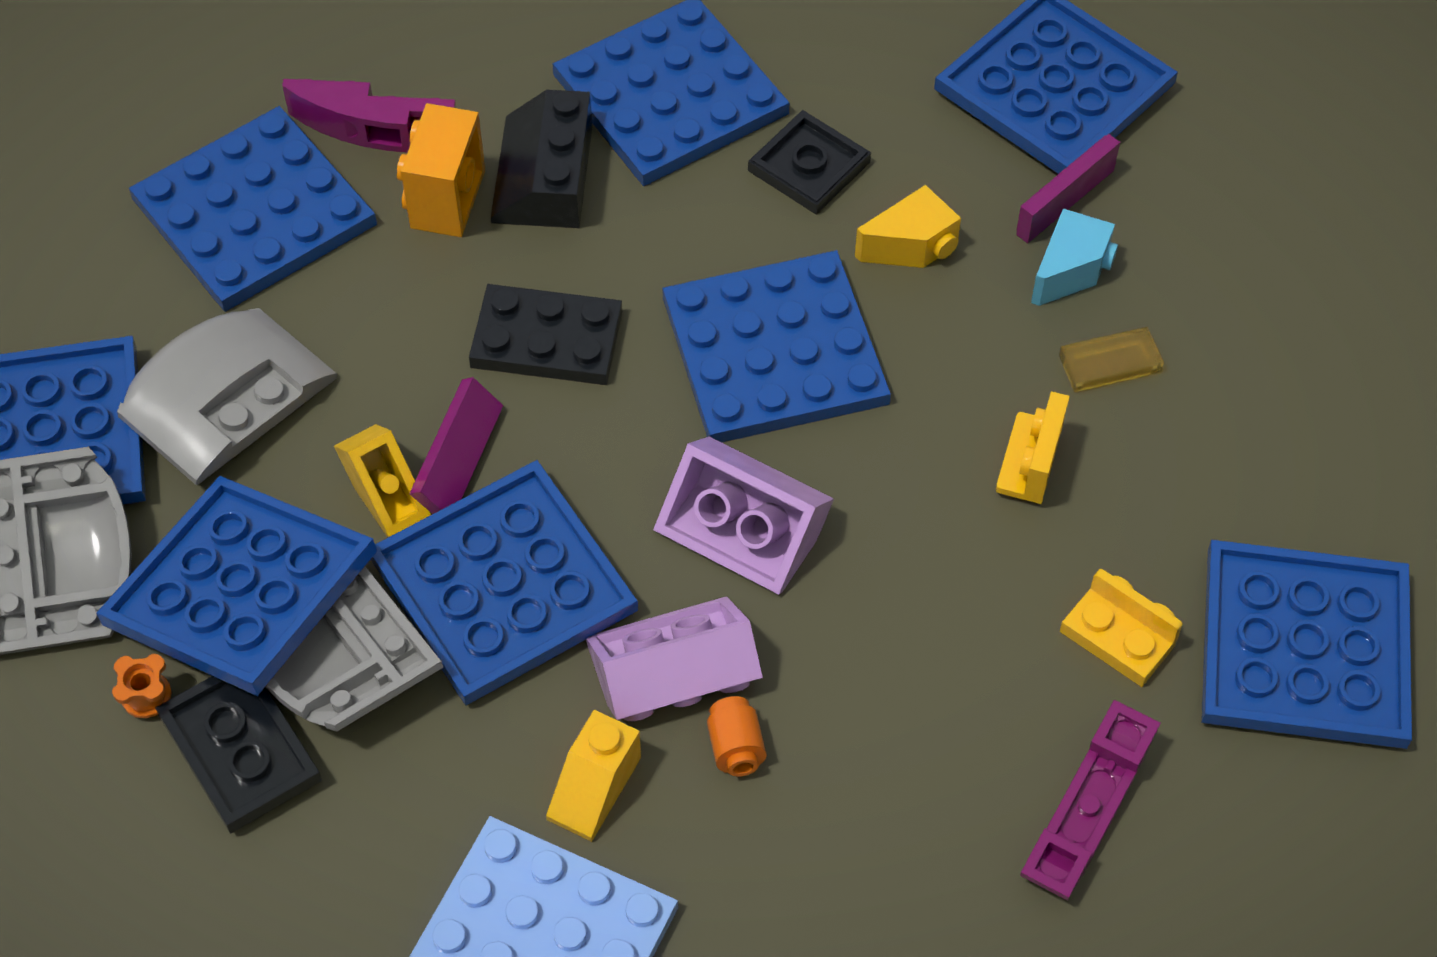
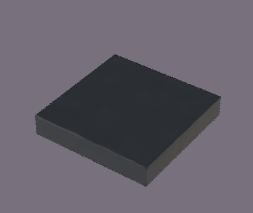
M802 110L748 161V171L817 215L870 163L871 152Z

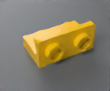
M1051 391L1046 409L1037 407L1035 415L1024 412L1017 413L997 481V493L1042 504L1070 396Z
M1099 569L1093 576L1088 592L1062 621L1059 632L1140 687H1143L1175 647L1183 623L1175 617L1168 607L1160 603H1153L1135 591L1132 585L1124 578L1116 575L1112 576L1105 570Z

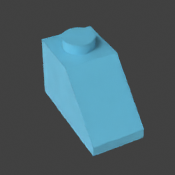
M1062 209L1036 275L1031 303L1040 306L1095 286L1102 268L1111 270L1119 244L1111 242L1115 224Z

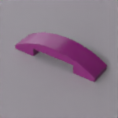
M1113 700L1091 741L1084 760L1050 823L1040 835L1020 876L1068 901L1129 790L1160 727V722Z

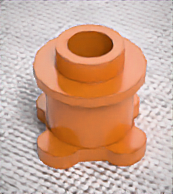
M151 654L147 658L132 659L129 656H123L115 662L114 670L118 676L117 685L112 689V694L115 700L122 704L128 714L136 718L156 716L158 713L155 707L171 699L170 683L161 675L166 669L164 659L158 654Z

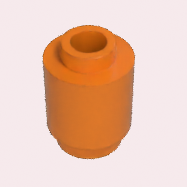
M731 696L720 699L710 707V716L707 719L716 766L720 771L729 773L732 776L742 777L750 775L758 769L759 765L767 757L757 712L750 706L746 698Z

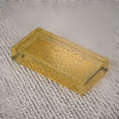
M1148 326L1060 347L1059 352L1060 360L1074 392L1162 372L1164 361Z

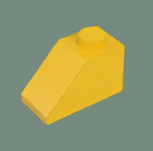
M924 185L857 228L855 257L860 262L924 268L938 258L945 259L956 249L959 242L961 217L929 187Z
M375 424L334 445L354 489L387 537L431 515L424 506L409 494L415 480L391 430Z
M593 710L567 754L546 814V820L592 842L641 759L640 731L597 710Z

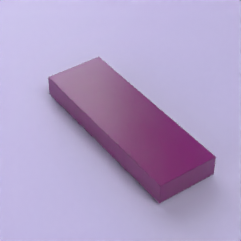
M1110 134L1105 135L1020 206L1016 235L1026 243H1029L1060 217L1062 209L1068 210L1110 175L1115 169L1121 142Z
M474 377L461 380L409 493L432 514L462 499L503 407V404Z

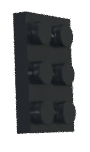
M487 284L469 354L470 368L607 385L623 312L622 300Z
M211 676L155 707L159 718L230 834L322 781L320 772L265 687L256 696Z

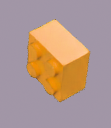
M426 103L420 120H414L410 131V148L407 154H401L397 165V179L403 182L404 188L402 208L408 212L411 229L462 237L485 173L478 112Z

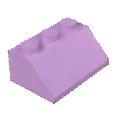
M706 437L687 444L653 530L779 595L784 591L816 543L834 498L711 437Z
M727 596L602 631L586 638L607 706L616 720L622 718L626 721L642 720L651 716L653 709L670 704L675 707L690 706L699 702L702 699L701 695L719 690L723 693L738 692L747 688L750 685V681L763 678L750 620Z

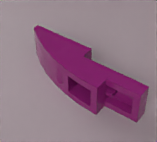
M283 79L282 83L288 114L304 125L344 142L385 151L408 153L412 124L414 120H420L426 103L456 108L454 99L372 96L370 82Z

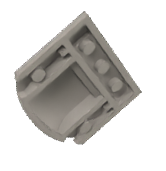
M260 308L230 312L193 326L162 347L136 374L128 387L124 403L120 402L117 414L124 423L197 486L337 379V373Z
M89 447L0 460V655L110 638L114 633V630L101 624L96 613L131 575V538L124 505L111 476L94 460L98 457Z
M364 567L266 687L284 706L295 714L312 723L326 726L327 729L339 731L442 669L443 664L369 570Z

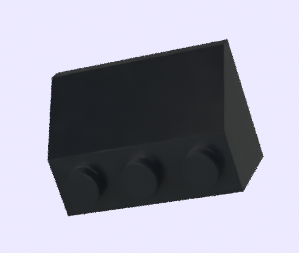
M546 89L506 116L491 211V223L580 228L592 134L590 92Z

